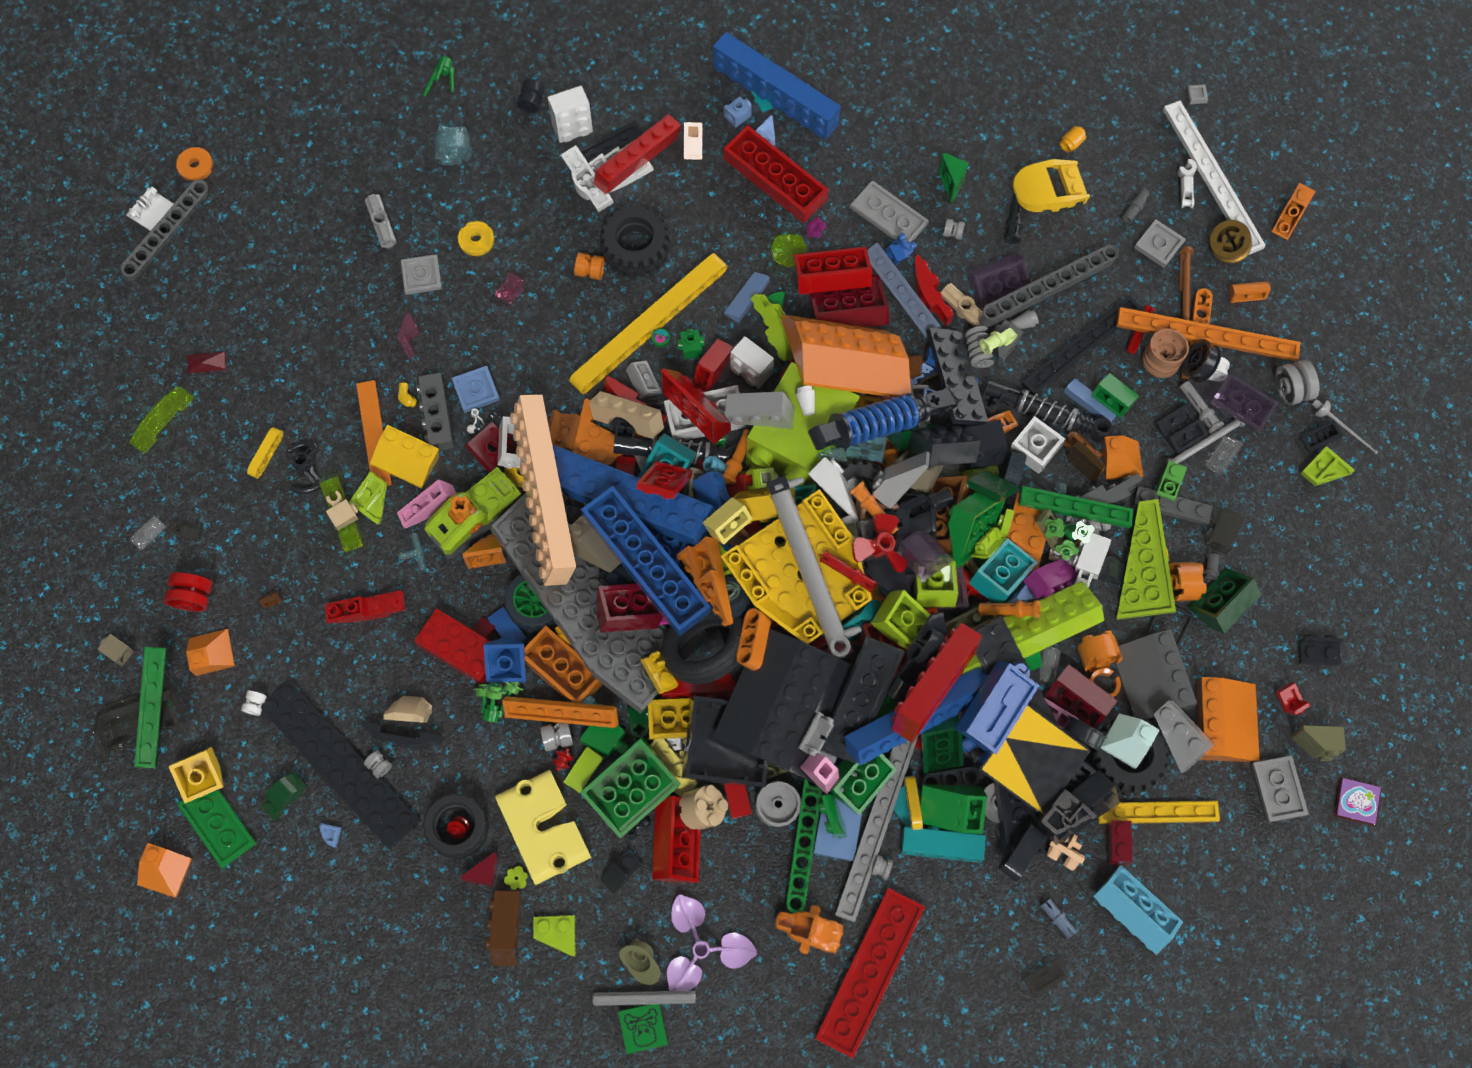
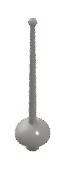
M1316 399L1312 403V406H1314L1317 409L1314 415H1316L1317 417H1323L1325 415L1329 416L1331 419H1334L1336 423H1338L1341 427H1343L1355 438H1357L1369 449H1371L1374 452V454L1378 453L1377 450H1374L1363 439H1361L1357 434H1355L1350 428H1348L1331 412H1329L1331 409V404L1328 400H1326L1322 404L1319 400Z

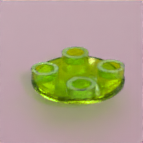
M779 235L775 237L771 246V254L774 260L785 267H794V254L807 253L806 244L800 235Z

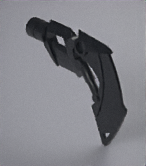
M948 489L928 497L921 494L901 503L900 509L896 512H893L892 508L883 510L887 515L896 516L899 519L898 524H901L895 532V547L893 549L899 554L903 541L910 543L913 542L912 539L932 530L935 532L936 512L954 504L953 497ZM927 504L929 511L909 519L910 510ZM873 517L864 521L862 529L865 528L864 538L869 540L877 536ZM871 554L866 558L868 566L866 574L874 581H877V584L888 592L896 591L894 589L906 591L905 570L901 573L896 572L886 555L875 557Z

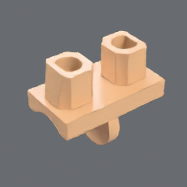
M1076 834L1064 841L1068 843L1067 845L1062 842L1055 845L1050 840L1047 856L1057 860L1061 852L1068 855L1063 865L1073 871L1079 863L1082 864L1085 860L1084 855L1072 849L1074 847L1080 850L1082 847L1081 844L1076 842L1078 838Z

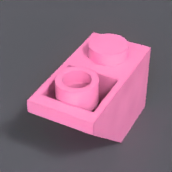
M816 754L815 757L810 755L800 767L826 794L839 779L838 769L826 756Z

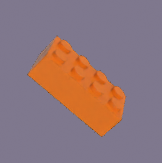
M1017 493L1012 507L1014 514L1006 538L1038 562L1028 574L1029 576L1035 569L1039 568L1046 541L1036 523L1043 511L1018 506L1020 493Z
M547 626L524 648L525 664L568 702L582 703L588 696H593L603 685L593 677L577 652Z

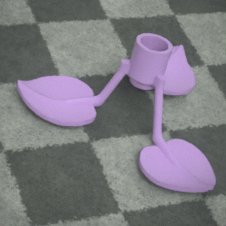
M683 895L676 897L671 913L673 925L678 931L683 933L692 929L696 943L693 946V954L695 956L691 962L686 957H678L670 962L667 969L669 991H689L693 989L702 977L701 968L694 965L698 958L707 957L709 952L722 951L720 955L721 961L729 968H740L757 955L756 948L752 942L738 933L724 935L721 941L722 947H710L706 941L699 940L694 926H699L703 923L705 919L704 907L695 899Z

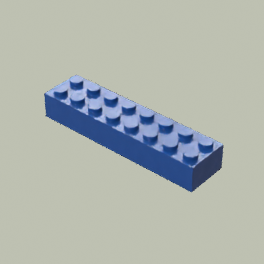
M725 32L713 46V66L718 72H723L732 81L740 83L746 90L755 92L760 99L767 100L775 109H780L789 118L797 120L803 127L809 128L817 136L827 140L839 125L841 108L839 104L729 33Z
M613 486L581 509L584 519L678 636H681L711 613V606Z

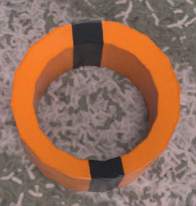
M1098 669L1091 675L1089 680L1094 681L1095 677L1101 675L1109 677L1114 683V692L1110 694L1114 698L1121 688L1119 676L1111 669Z

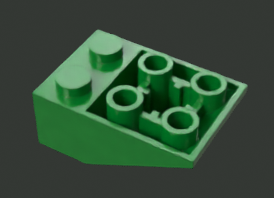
M922 784L920 809L923 824L960 833L983 834L987 795L982 786Z

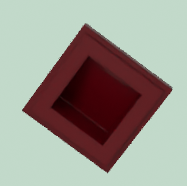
M482 617L471 630L489 639L496 632V626Z

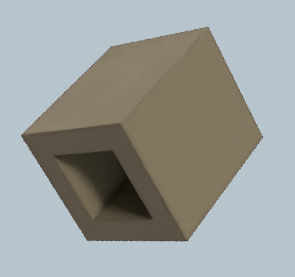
M111 634L100 642V647L97 649L121 667L134 653L130 647Z

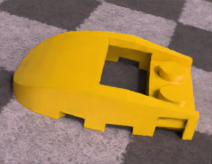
M1051 159L1022 168L1012 181V187L1018 203L1024 209L1032 212H1043V210L1056 212L1061 208L1074 207L1080 201H1083V204L1087 203L1090 195L1085 190L1077 167L1078 162ZM1046 168L1058 170L1067 196L1056 197Z

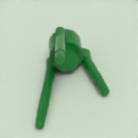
M444 56L439 58L423 96L427 95L434 79L438 81L440 75L446 76L448 73L450 74L451 93L454 92L455 68L452 67V60Z

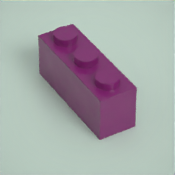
M1060 559L1035 569L1023 581L1036 599L1041 597L1047 598L1074 585L1073 580L1078 577V574L1067 560Z

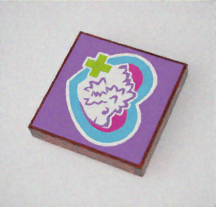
M1341 777L1334 817L1376 826L1382 787Z

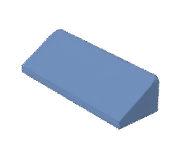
M754 272L725 310L724 314L740 323L753 305L750 298L754 294H761L770 282V277Z
M1074 379L1063 392L1098 419L1105 418L1112 422L1117 416L1091 396L1093 391L1077 379Z

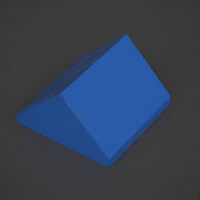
M505 637L484 643L486 682H526L523 642Z

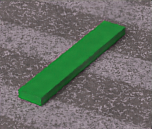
M1021 486L1018 506L1042 511L1050 509L1052 513L1129 529L1132 527V508Z
M145 647L134 767L156 768L166 648Z

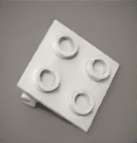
M153 187L147 188L145 194L139 197L140 200H137L136 204L127 213L128 217L150 231L173 205L172 202L156 193L157 190Z

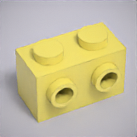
M732 497L708 517L703 524L709 534L724 545L753 518L745 505Z

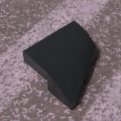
M1063 789L1038 821L1058 835L1071 827L1074 828L1085 821L1095 819L1097 815L1066 789Z

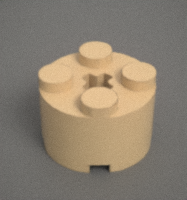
M712 785L685 792L679 802V807L681 806L682 813H680L681 819L690 829L700 830L717 826L724 819L725 812L728 809L727 801L724 800L722 794Z

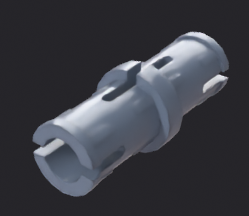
M1051 898L1041 906L1053 920L1052 924L1057 925L1067 939L1077 932V929L1065 917L1066 914L1058 909Z

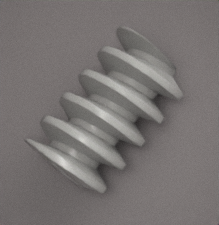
M977 326L965 333L970 361L975 368H985L994 364L993 360H989L993 357V354H985L979 346L981 339L989 337L988 333H984L988 330L986 326Z

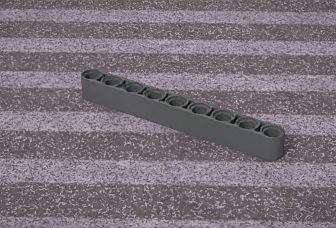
M1106 245L986 305L978 317L979 323L982 326L991 327L1110 267L1119 255L1118 249L1113 245Z

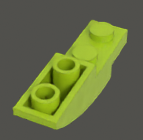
M754 294L750 299L754 304L755 310L763 317V322L769 327L765 331L769 343L775 347L780 359L791 361L794 357L781 320V315H785L780 304H771L764 294Z

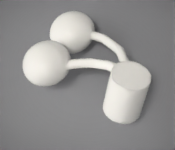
M476 408L471 411V416L475 418V422L467 427V431L471 434H474V430L477 428L475 426L477 417L485 426L482 418L478 416L479 411Z

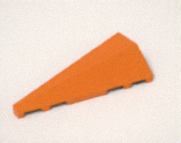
M705 537L694 547L687 546L676 556L685 565L684 569L686 572H689L694 578L693 582L705 600L713 606V612L720 616L722 625L727 626L733 623L719 543L715 538Z

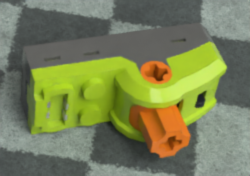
M497 467L467 492H460L451 496L426 522L425 531L430 540L446 558L454 559L490 530L491 526L522 497V494Z

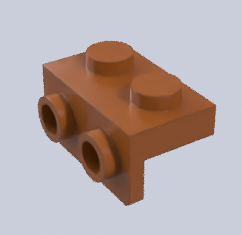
M552 410L548 425L552 445L573 451L581 416L578 414H561L557 410Z

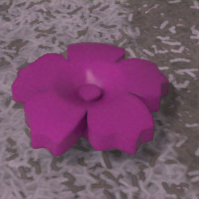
M820 217L815 218L814 221L811 220L806 226L808 228L807 236L810 238L812 236L814 238L822 236L821 231H824L826 228V223L822 222Z

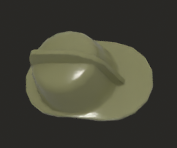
M636 938L630 945L624 946L620 950L619 956L621 961L637 981L646 985H652L659 981L660 969L654 960V952L649 944Z

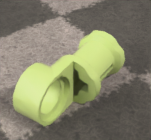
M1012 328L1005 330L1001 334L993 331L988 338L979 341L980 349L989 355L996 347L1007 346L1016 339L1017 334Z

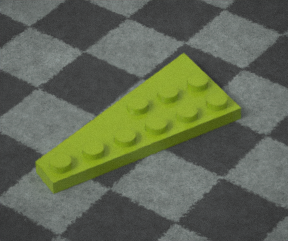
M1159 499L1139 501L1117 620L1176 613Z

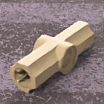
M952 283L948 284L941 292L943 299L956 310L958 317L966 319L974 327L982 326L978 321L982 311L975 305L974 300L969 296H965ZM965 305V306H967L969 309H964V308H962V306Z

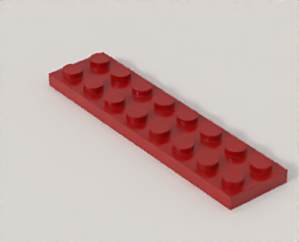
M890 888L887 889L815 1038L816 1040L852 1059L854 1058L925 906Z

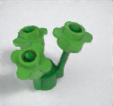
M1058 518L1056 520L1047 519L1044 522L1047 538H1052L1053 536L1059 538L1065 536L1067 538L1055 547V551L1062 555L1063 560H1069L1071 556L1077 555L1079 552L1072 539H1080L1083 543L1090 542L1091 533L1094 532L1092 525L1088 526L1082 521L1066 524L1062 519Z
M504 682L503 689L502 685L498 683H482L478 685V688L473 689V691H476V697H482V720L498 722L499 717H503L504 708L502 703L499 709V706L495 705V700L501 699L502 694H506L505 697H510L512 693L518 695L520 690H524L519 687L520 683ZM486 697L491 699L490 704H486Z

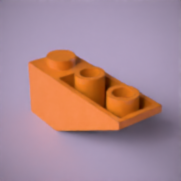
M1299 183L1271 232L1288 240L1316 191Z

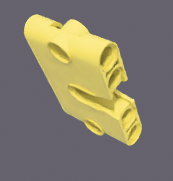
M550 770L529 780H522L516 786L495 796L535 885L557 874L565 873L568 869L591 858L575 822L557 825L545 831L538 830V825L541 822L550 819L566 806ZM526 786L531 787V792L528 795L521 794L522 788ZM559 858L565 860L562 868L554 866L555 861Z

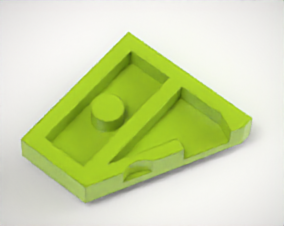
M1326 446L1302 471L1301 475L1314 486L1351 475L1355 470Z
M1006 509L1004 515L1000 514L996 527L999 528L1002 538L1007 537L1014 510Z

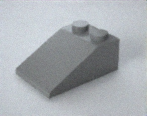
M926 451L891 465L883 472L880 470L873 478L872 495H875V498L891 509L929 467L930 453Z

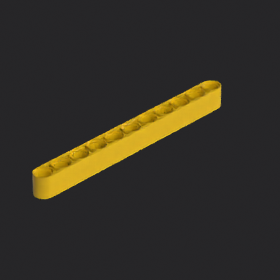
M715 253L709 255L575 371L570 377L569 382L581 394L587 393L646 342L656 329L662 328L727 270L728 265Z

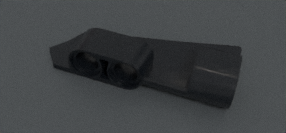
M942 612L931 614L909 646L907 659L892 680L887 695L894 700L904 702L910 687H915L918 683L916 680L922 671L926 672L928 669L927 665L933 656L936 658L937 651L947 634Z

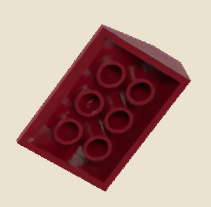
M872 275V287L809 294L813 319L862 327L889 325V305L879 275Z

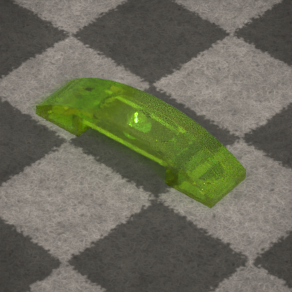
M180 386L171 391L146 415L129 443L145 454L157 441L156 435L179 410L183 412L194 399V396Z
M338 476L319 483L329 509L332 508V505L328 503L326 497L329 496L332 501L337 500L336 491L341 494L342 501L347 500ZM355 521L338 531V536L345 553L363 547Z

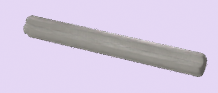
M695 991L593 994V1005L689 1004L696 1002Z

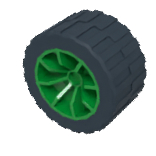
M522 574L517 575L515 579L511 580L505 591V608L512 622L522 632L534 635L538 634L545 626L550 630L558 626Z

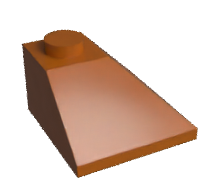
M1126 436L1104 437L1100 446L1101 453L1103 454L1102 460L1106 465L1104 469L1105 480L1124 479L1129 475L1133 477L1137 474L1143 478L1138 441Z
M494 534L480 539L463 553L468 569L506 563L505 550Z
M228 629L188 639L186 653L189 669L194 675L199 676L235 666Z
M147 843L139 862L137 885L176 898L192 859Z

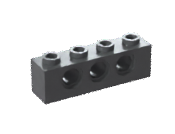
M441 373L419 376V384H416L418 395L422 397V400L419 401V406L425 416L422 418L423 428L427 429V435H424L425 442L438 448L439 451L454 448ZM436 394L434 397L428 398V395ZM434 410H438V411H439V412H438L437 414H435V415H431V414H430V413H431L432 411H434ZM437 427H440V428H441L440 431H438V432H433V430H434L435 428H437Z

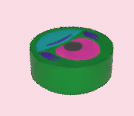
M659 328L652 333L651 338L654 346L664 348L669 344L670 334L667 330Z

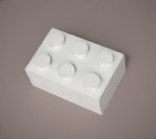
M582 86L548 97L552 126L559 143L569 142L574 138L586 136L593 132L590 106Z

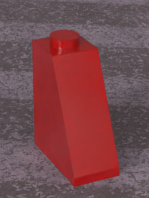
M717 339L697 364L692 385L703 392L712 391L729 363L730 352L734 347Z

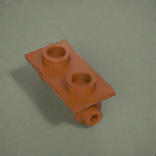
M1071 431L1063 442V445L1071 450L1072 446L1079 441L1098 459L1103 455L1076 431Z

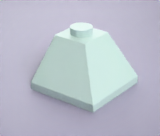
M1118 714L1106 736L1108 738L1104 739L1100 749L1136 769L1151 747L1159 729L1142 719Z

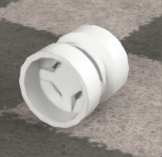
M247 691L245 696L247 700L242 705L241 711L260 716L262 712L261 705L265 702L266 696L258 692Z

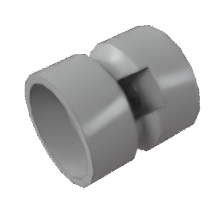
M557 722L555 726L551 724L540 726L546 752L557 749L559 745L561 747L573 745L568 723Z

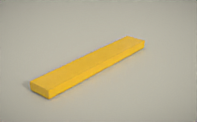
M1218 801L1119 802V805L1098 818V824H1107L1111 820L1132 821V823L1220 821Z

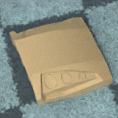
M402 696L385 711L383 719L424 723L428 721L432 713V705L423 697Z

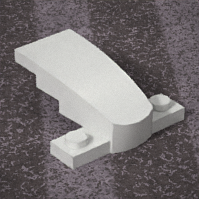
M629 144L621 149L617 147L605 156L600 154L590 163L586 161L577 146L561 154L572 172L576 192L582 198L590 199L598 212L614 202L609 194L605 195L593 184L595 172ZM647 162L610 192L622 188L653 171L654 169L650 162Z

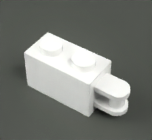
M1091 533L1090 542L1083 543L1081 541L1080 548H1083L1080 555H1076L1073 563L1076 566L1075 572L1079 573L1075 584L1083 581L1089 588L1092 578L1098 579L1111 539ZM1082 575L1088 576L1089 579H1088V580H1087V579H1084V578H1082L1081 576H1082Z

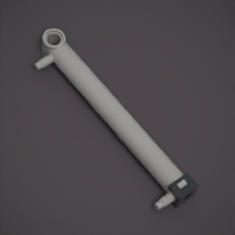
M782 476L766 482V488L774 503L829 646V651L831 655L843 658L850 650V642L847 638L856 635L862 630L860 626L844 630L790 492V488L804 482L803 478L799 477L787 481L786 476ZM835 643H843L845 650L837 652L834 649Z

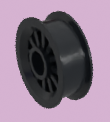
M1200 339L1193 343L1181 364L1183 375L1187 377L1192 376L1193 380L1198 383L1209 379L1221 361L1222 353L1220 347L1210 345V342L1206 339Z
M1068 715L1070 719L1063 730L1083 744L1100 752L1098 749L1104 738L1107 739L1108 737Z

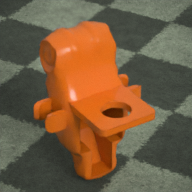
M812 905L810 913L798 911L789 914L781 911L775 920V927L778 930L786 932L790 939L801 944L799 950L803 954L809 953L810 946L825 952L836 953L840 947V939L843 936V925L820 917V907Z

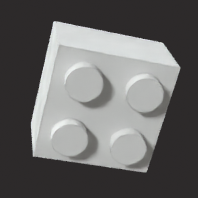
M744 337L730 352L731 370L736 375L744 377L750 386H755L759 389L773 374L774 358L747 337Z
M1034 416L1012 443L1009 452L1027 455L1025 464L1039 474L1061 448L1065 438Z

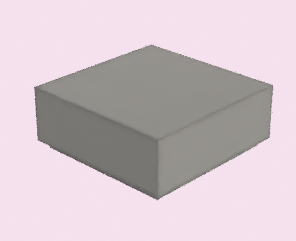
M1205 85L1187 87L1189 104L1207 103L1208 96Z

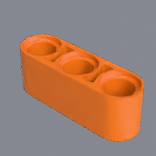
M755 608L750 609L745 615L737 651V662L753 671L762 666L771 624L770 617Z

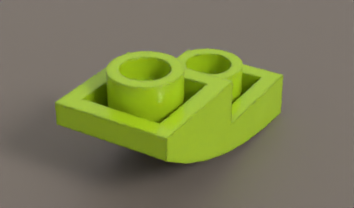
M587 746L564 780V783L580 793L604 757Z

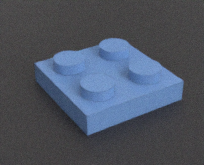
M487 366L452 378L464 413L472 411L474 408L478 409L500 401Z

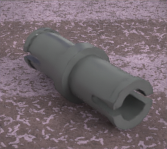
M1140 189L1135 199L1131 200L1129 208L1122 216L1124 222L1131 224L1137 213L1142 211L1143 204L1150 196L1148 190Z

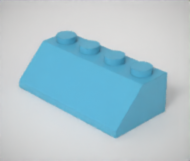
M1122 865L1114 871L1093 896L1101 906L1111 912L1116 920L1123 923L1131 934L1137 936L1156 955L1173 939L1183 923L1179 917Z

